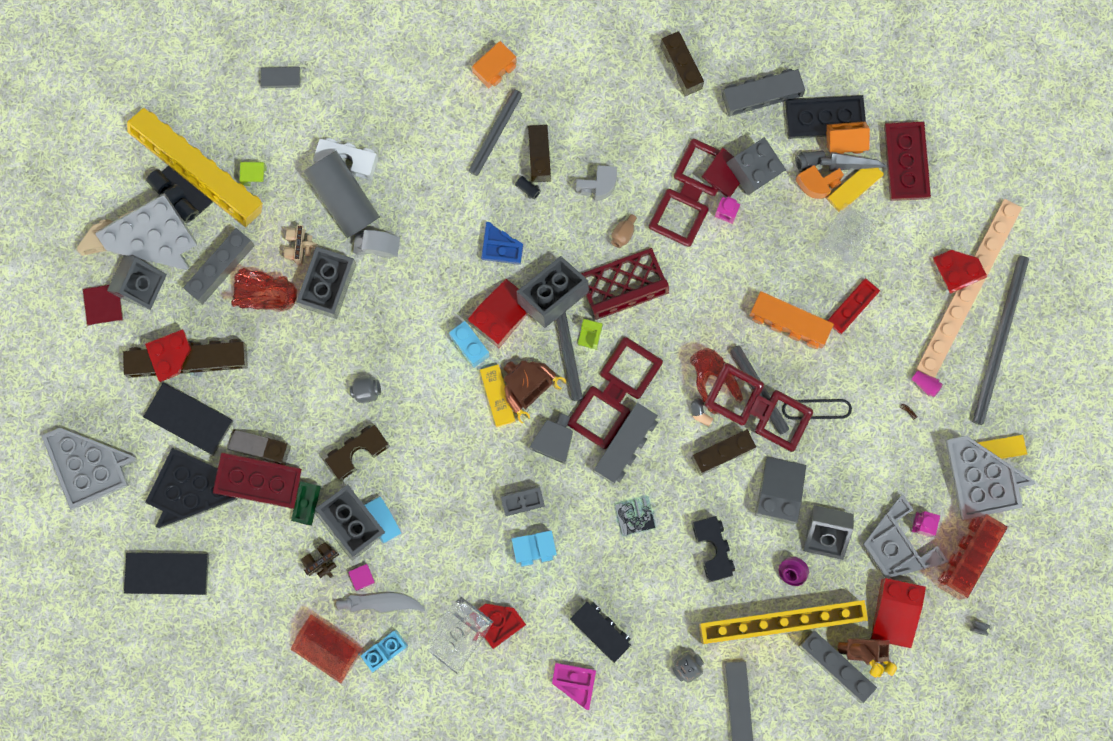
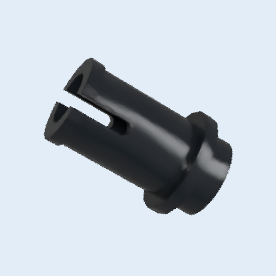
M521 176L515 183V186L525 192L529 199H536L541 192L538 185L535 186L524 176Z

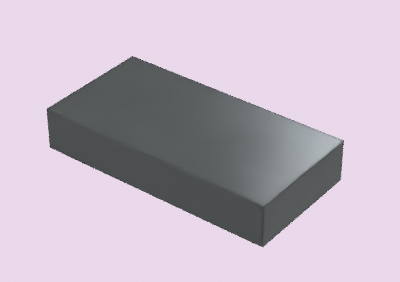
M300 67L261 68V88H300Z

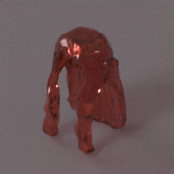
M246 268L240 269L234 275V296L231 301L233 307L239 306L242 309L253 308L283 312L284 310H290L295 305L297 289L294 283L289 281L286 276L273 277L262 271H250Z
M710 348L701 349L690 357V363L697 372V389L704 403L708 397L706 391L708 377L710 375L718 377L723 365L726 363L717 351ZM728 373L724 384L735 400L740 403L743 400L741 390L735 376ZM708 408V410H709L712 414H714V415H715V414H718L717 412H715V411H713V410H711V409Z

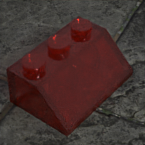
M311 614L299 631L290 650L342 684L365 649L317 616Z

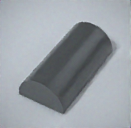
M337 150L303 171L346 238L351 237L380 218Z

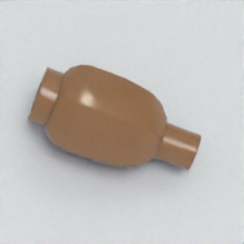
M630 214L627 220L619 222L611 234V244L613 246L621 248L630 241L635 229L634 223L637 219L635 215Z

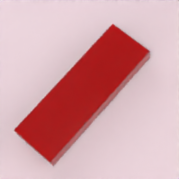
M865 278L827 321L833 323V329L842 335L880 290Z

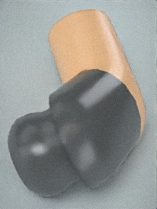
M696 398L690 406L692 416L695 420L709 427L714 418L704 413V401Z

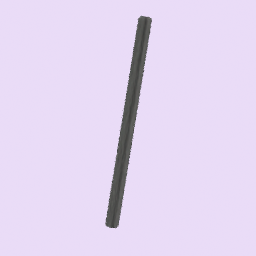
M1019 256L1016 262L973 417V423L977 425H983L985 422L1029 263V258L1026 256Z

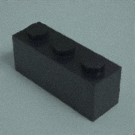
M586 602L570 618V621L615 663L631 646L629 643L631 638L623 631L619 633L614 628L616 624L608 616L604 618L599 613L601 609L594 602L591 604Z

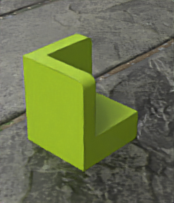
M240 162V183L244 186H251V182H264V171H267L265 163Z
M583 319L578 345L597 350L603 323Z

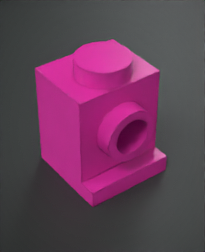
M722 197L714 217L733 224L741 204L737 203L738 201L734 198Z
M926 511L922 513L916 512L911 532L928 537L935 536L940 515Z

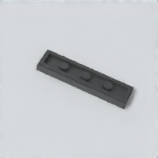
M746 661L725 663L732 741H753Z

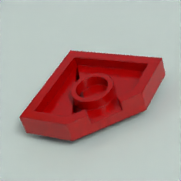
M949 250L933 257L950 294L987 278V274L977 257L955 250Z
M183 329L145 344L159 382L178 376L183 368L186 357L191 351V346Z
M484 604L469 615L492 649H495L526 626V623L515 608Z

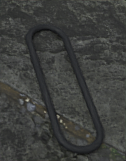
M845 399L797 400L801 403L845 402L849 406V412L844 416H812L811 419H844L850 416L852 412L851 404ZM784 403L782 407V412L786 418L791 420L802 419V417L788 416L785 412V407L787 406V404Z

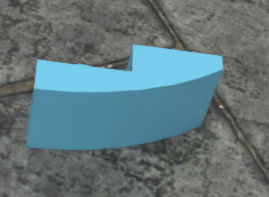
M381 496L364 504L385 531V534L380 537L382 543L401 534L397 523Z
M394 630L362 654L361 658L373 673L407 648L408 645L399 632Z

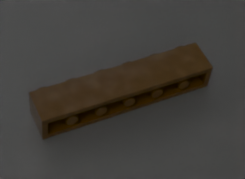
M231 339L229 343L210 341L206 345H201L200 342L189 343L191 351L183 363L180 374L247 369V345L241 342V339ZM131 347L129 351H123L124 375L127 378L156 376L147 349L141 350L140 347Z

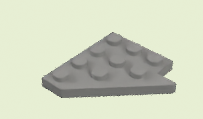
M165 193L95 233L107 251L134 256L139 259L188 270L190 266L182 253L197 245V241Z
M58 428L42 435L70 510L79 508L129 486L122 467L138 461L136 457L63 428Z
M968 436L945 440L962 520L1023 508L1019 488L1034 485V480Z

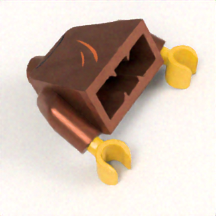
M523 360L516 365L510 361L504 367V370L508 373L504 377L506 382L504 387L505 398L514 413H518V420L523 423L520 419L521 414H527L530 419V415L523 411L522 408L526 410L552 384L555 389L561 390L562 388L557 385L558 380L566 384L565 378L557 377L556 373L545 363L533 361L529 363Z
M850 638L848 642L838 643V652L847 655V660L864 661L867 665H871L869 673L875 678L881 677L883 672L893 676L897 671L896 664L889 661L890 640Z

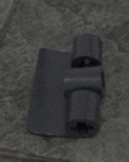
M169 165L162 172L160 169L154 170L146 178L147 183L159 196L164 193L166 194L185 223L191 222L213 203L211 199Z

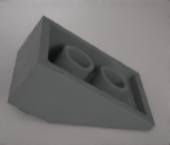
M766 457L755 516L796 524L802 502L806 465Z

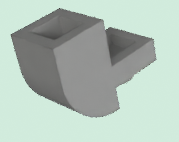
M598 165L597 181L577 179L576 192H580L584 196L596 193L595 201L608 198L616 186L617 167Z
M364 230V233L355 235L353 253L358 255L374 254L383 258L398 257L400 237L381 231Z

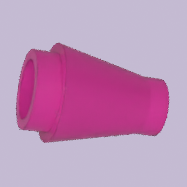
M919 370L912 378V381L928 396L935 397L943 386L939 379L924 374Z

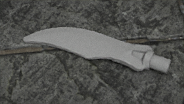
M382 593L368 596L350 595L346 600L336 601L337 609L347 608L351 612L364 609H374L382 613L402 609L425 611V608L417 600L399 593Z

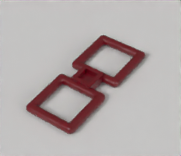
M691 139L674 173V178L684 183L681 192L667 189L649 223L650 230L686 247L692 245L709 211L708 206L698 202L702 192L711 196H715L718 192L713 186L710 187L683 174L695 148L713 156H716L720 151L697 139ZM671 198L699 211L687 238L658 225Z
M623 337L600 371V376L609 381V384L604 391L599 390L595 386L589 388L571 415L568 426L601 448L607 449L631 413L629 408L621 404V401L626 394L631 395L635 399H640L662 366L663 360L628 337ZM626 346L653 363L637 389H634L610 373ZM594 396L621 413L604 439L577 423Z
M725 363L705 401V406L742 426L746 424L750 415L760 419L755 428L756 434L790 452H794L813 415V409L778 390L772 393L770 400L761 397L760 394L764 388L762 381L729 363ZM728 373L755 387L741 416L715 403ZM778 400L804 413L790 442L764 429Z

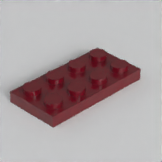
M925 122L885 123L884 132L890 201L930 199Z
M221 453L213 493L294 509L302 469Z

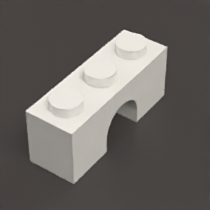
M331 138L319 139L313 158L314 164L337 150L342 159L347 158L353 162L351 168L353 176L372 181L378 161L375 151L368 148H363V150L357 149L355 145L350 143L339 144Z

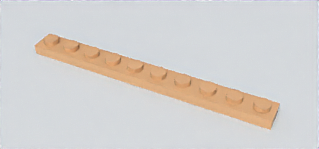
M1007 199L1002 201L974 257L979 258L987 275L1022 207ZM985 279L955 292L916 371L919 370L935 378Z

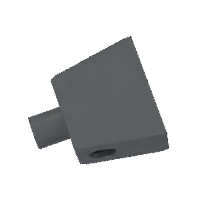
M559 413L555 423L547 420L531 443L530 450L565 464L573 436V430L566 428L570 417Z

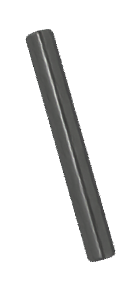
M512 90L469 168L471 174L478 176L522 97L520 91Z
M564 312L556 321L571 397L573 401H580L583 399L567 316L566 312Z
M739 345L732 348L731 354L740 369L760 380ZM764 387L760 396L770 400L771 397ZM775 406L770 419L781 435L786 433L789 427Z

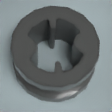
M972 621L973 628H970L971 632L988 636L987 629L990 628V625Z

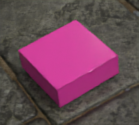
M368 564L348 572L356 591L375 583Z

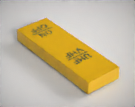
M499 364L480 369L496 428L516 422L512 408L505 398V384Z

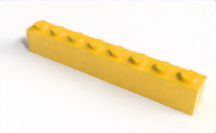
M143 108L127 121V132L245 228L262 213L263 203L259 197L252 195L243 184L233 180L228 172L222 171L213 160L207 159L198 148L192 147L183 136L176 134L168 124L161 122L153 112Z
M865 600L700 623L699 630L703 645L868 621Z

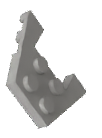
M901 495L863 543V546L885 578L949 562L939 546H936L920 557L897 524V520L913 511L904 495Z

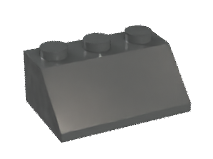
M348 484L315 508L317 517L351 561L369 549L385 534V531Z

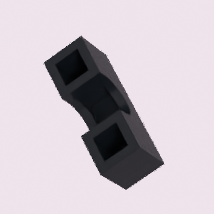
M717 516L693 522L692 527L696 542H710L716 550L715 557L712 560L703 562L708 583L732 577L735 566L733 560H729L727 555L730 549L727 540H723L721 532H724L722 521L718 520Z

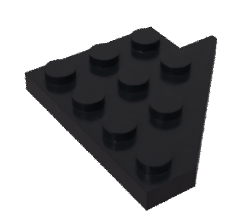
M172 448L145 503L163 511L155 526L161 529L236 501L238 498L213 493L218 468Z

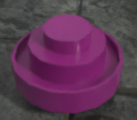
M787 557L779 565V576L785 583L791 586L804 584L809 576V567L798 557Z

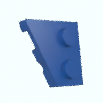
M486 221L481 259L521 265L523 243L513 239L503 230H499L491 222Z

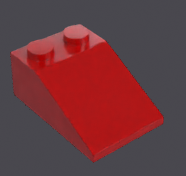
M505 279L467 319L471 327L497 348L504 344L528 315L518 304L517 291L519 288L508 279Z
M888 578L881 579L871 639L890 640L889 644L912 648L923 608L926 586Z

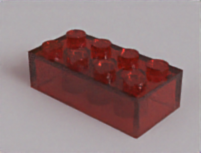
M988 514L978 516L976 519L973 518L967 528L970 530L967 536H963L957 545L960 547L956 554L953 553L948 560L950 565L948 570L940 574L938 588L958 600L968 598L1008 526Z

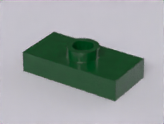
M300 481L291 521L312 526L321 486Z

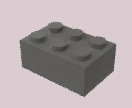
M316 246L296 301L298 306L337 319L357 265L354 258Z
M560 256L517 291V301L542 327L546 328L589 293L588 280Z

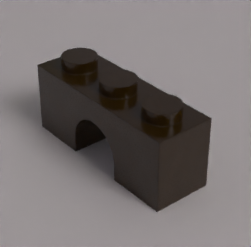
M680 31L661 38L660 47L668 63L671 62L676 71L677 82L684 96L686 97L703 89L704 80Z
M371 425L366 426L360 431L361 435L356 438H349L344 442L345 446L338 450L336 448L327 454L328 458L325 461L338 480H344L357 470L352 462L353 454L357 450L365 449L375 458L390 447L376 425L372 427Z
M747 429L692 455L691 459L701 476L732 459H737L754 451L756 445Z

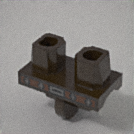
M324 542L317 547V550L322 555L320 559L316 561L310 553L301 559L307 576H311L321 568L323 570L317 573L320 579L326 574L329 578L334 576L331 571L337 565L334 562L328 566L326 564L340 554L336 549H332L330 545Z

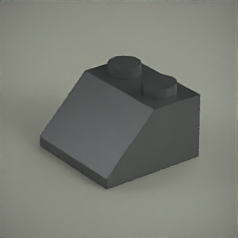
M123 255L107 291L123 300L151 310L167 274L137 257Z
M814 505L809 519L803 551L844 560L854 529V514Z

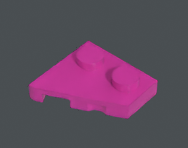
M555 663L552 684L584 709L589 710L596 670Z

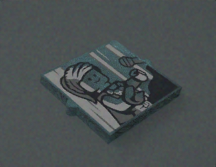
M649 496L614 504L618 518L616 522L619 523L622 537L657 529L653 516L655 511L651 508Z

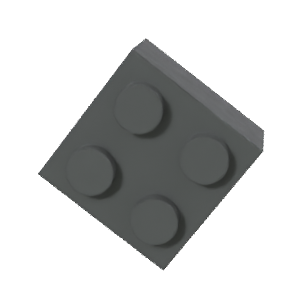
M765 137L727 162V165L747 195H750L786 171V168Z

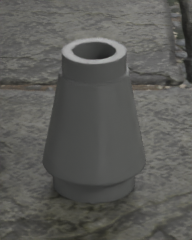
M823 150L800 152L795 157L796 166L800 171H805L813 165H819L820 158L826 157V154Z

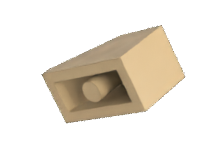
M106 219L99 221V224H94L78 245L77 251L82 256L107 251L95 233L114 221Z

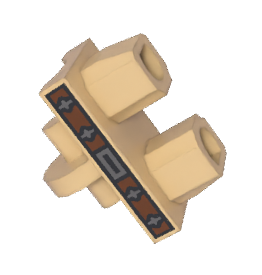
M297 225V228L286 230V240L296 243L295 248L285 247L284 257L287 260L295 261L296 264H303L304 249L305 255L311 256V250L316 249L318 245L312 242L313 236L307 235L305 241L306 230L303 229V225Z

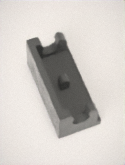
M540 485L500 495L505 517L545 507Z

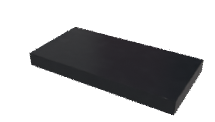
M863 95L785 100L788 139L827 137V125L866 122Z
M164 382L143 418L213 456L233 423L232 419Z
M126 552L124 594L207 595L209 554Z

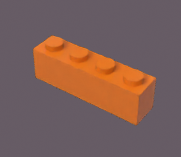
M760 291L749 315L755 323L761 325L763 323L768 324L773 331L788 333L791 339L796 341L801 339L808 342L807 345L813 349H822L834 325L827 320Z

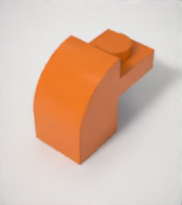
M813 165L798 174L796 182L809 197L822 199L830 195V188L833 189L841 184L840 180L844 174L839 168L823 178L816 166Z

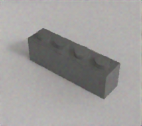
M786 69L778 75L768 74L763 79L756 81L755 79H750L741 85L731 84L723 90L722 97L730 117L781 103L785 100L803 97L805 87L799 69Z
M235 228L183 288L203 305L255 245L247 236Z
M637 402L595 467L594 473L613 485L616 481L620 483L626 474L623 471L626 465L631 466L637 457L634 454L638 447L642 449L648 440L645 438L648 431L653 432L657 426L658 421H656L658 415Z
M815 630L811 631L798 645L802 651L859 703H864L877 689L868 678Z

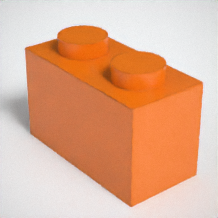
M499 41L472 66V71L489 89L492 85H498L506 72L509 74L516 68V56Z
M866 122L827 125V149L830 154L831 152L860 154L869 150L870 128Z

